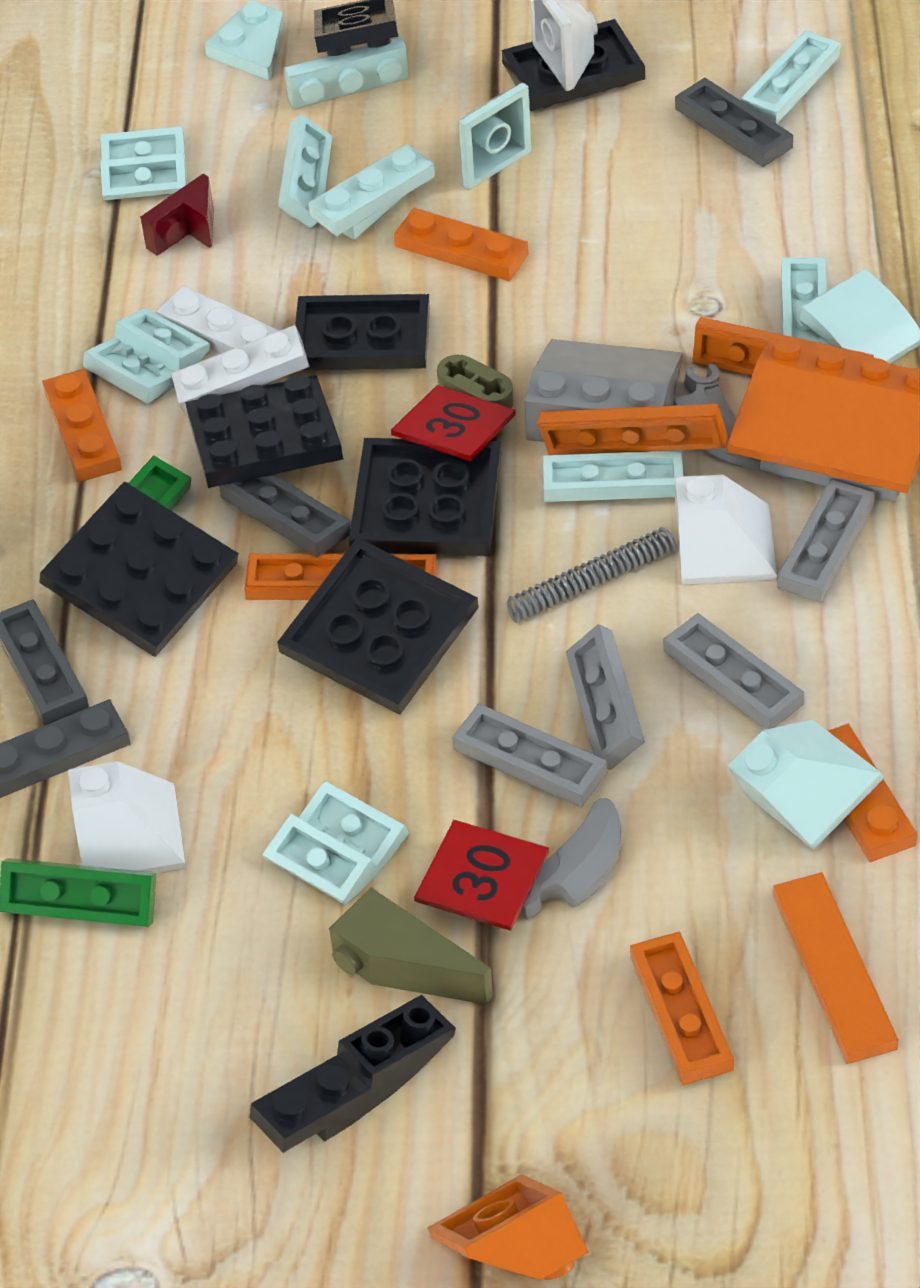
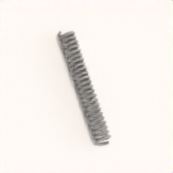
M660 527L658 531L653 530L652 534L647 533L645 537L640 536L639 540L634 539L632 543L627 542L626 546L621 545L619 549L614 548L613 552L608 551L606 555L601 554L600 558L595 557L593 561L588 560L587 564L582 563L580 567L575 566L574 570L568 569L567 573L562 572L561 576L555 575L554 579L549 578L547 582L542 581L541 585L536 584L534 588L529 587L528 591L522 590L521 594L516 593L515 597L509 596L507 601L509 614L515 623H519L520 618L526 620L527 616H533V612L539 614L540 610L545 611L546 606L552 608L553 603L559 605V601L565 602L566 597L572 599L573 595H579V591L585 593L586 589H592V585L598 587L599 582L604 584L605 580L611 581L612 577L617 578L618 574L624 575L625 571L630 572L631 568L637 569L638 565L643 566L644 561L650 563V560H656L657 556L663 557V554H669L670 550L676 551L675 539L663 527ZM512 600L514 601V606H515V609H516V612H515V613L513 612V608H512V604H511V601H512Z

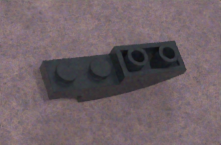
M420 995L339 1040L336 1056L252 1102L249 1118L283 1153L315 1134L325 1142L361 1119L415 1076L455 1035L456 1027L423 995Z

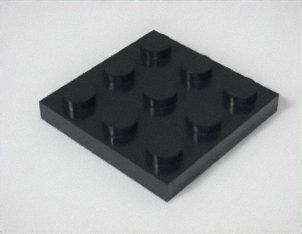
M317 375L308 377L294 376L284 382L265 386L250 385L241 391L222 395L207 394L197 400L185 402L208 488L343 460L341 443Z
M364 438L349 534V546L358 537L388 553L490 556L502 455L501 441H490L471 461L404 439Z
M124 481L40 572L39 583L156 657L236 566L239 553Z
M357 537L277 641L278 649L285 656L401 715L478 610V597Z

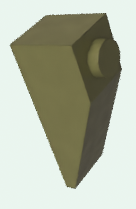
M373 888L365 892L329 928L333 949L332 956L336 964L350 975L357 973L372 985L486 1005L493 999L492 976L489 966Z

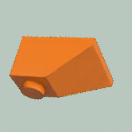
M522 1174L427 1227L431 1238L469 1259L537 1280H552L567 1274L575 1266L573 1261L589 1253L562 1193Z

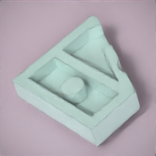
M253 0L248 1L204 44L206 57L270 80L273 77L274 56L278 55L279 38L282 36L284 28L283 11Z

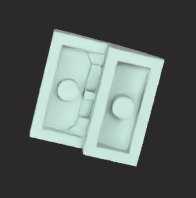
M182 126L100 134L103 200L172 194L187 185L185 139Z
M863 269L801 308L800 320L832 346L873 354L874 358L883 359L889 364L920 346V328L891 291L866 269Z
M144 308L115 322L114 338L85 351L83 367L148 404L174 387L171 373L199 363L209 352L210 343L155 312Z
M324 780L300 817L298 818L290 814L262 855L270 862L346 905L388 863L409 835V831L404 824Z

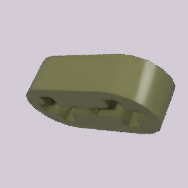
M451 355L441 360L438 364L437 378L439 386L512 408L514 401L513 384L506 375L465 355Z

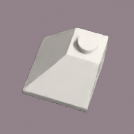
M531 0L533 45L566 91L572 90L594 54V35H597L598 32L595 17L591 11L586 12L578 0Z
M723 474L675 477V516L681 584L696 585L777 580L769 504Z
M118 761L68 770L72 812L81 864L83 866L154 872L156 874L186 869L174 783Z

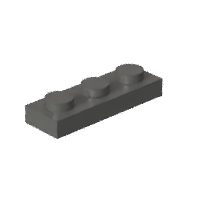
M705 77L675 96V109L762 167H765L793 148L792 133Z
M275 474L219 486L221 498L317 558L350 534V520Z
M29 600L0 612V644L43 725L89 708L87 696L35 600Z
M108 699L0 743V798L131 745L128 731L111 700Z

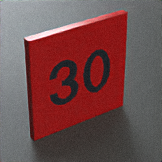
M436 385L391 429V435L471 461L514 418L516 410Z
M453 819L414 896V901L511 931L549 853V847Z

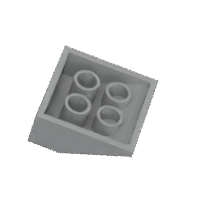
M551 339L533 368L524 401L526 439L544 442L537 424L540 411L672 406L683 352Z

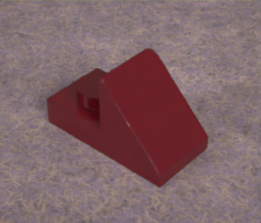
M201 174L140 216L146 249L158 256L188 234L207 247H212L214 206L210 181L207 175Z

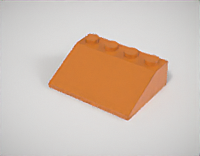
M770 338L755 365L728 440L726 452L907 494L920 468V368L911 369L889 364L880 358L865 359L851 356L833 348L819 349L805 346L792 339Z

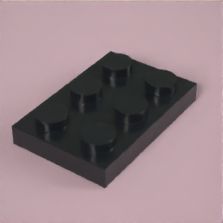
M360 0L314 10V38L318 53L327 51L328 56H338L350 52L351 46L367 43L369 48H376L390 44L392 42L391 38L399 37L393 0Z
M616 19L597 24L598 32L597 35H594V54L574 89L569 91L563 88L534 47L533 41L501 50L502 63L514 84L517 86L523 82L528 86L530 111L547 108L555 104L646 79L645 65Z
M429 294L298 296L295 326L301 336L309 367L302 370L426 368L430 317Z

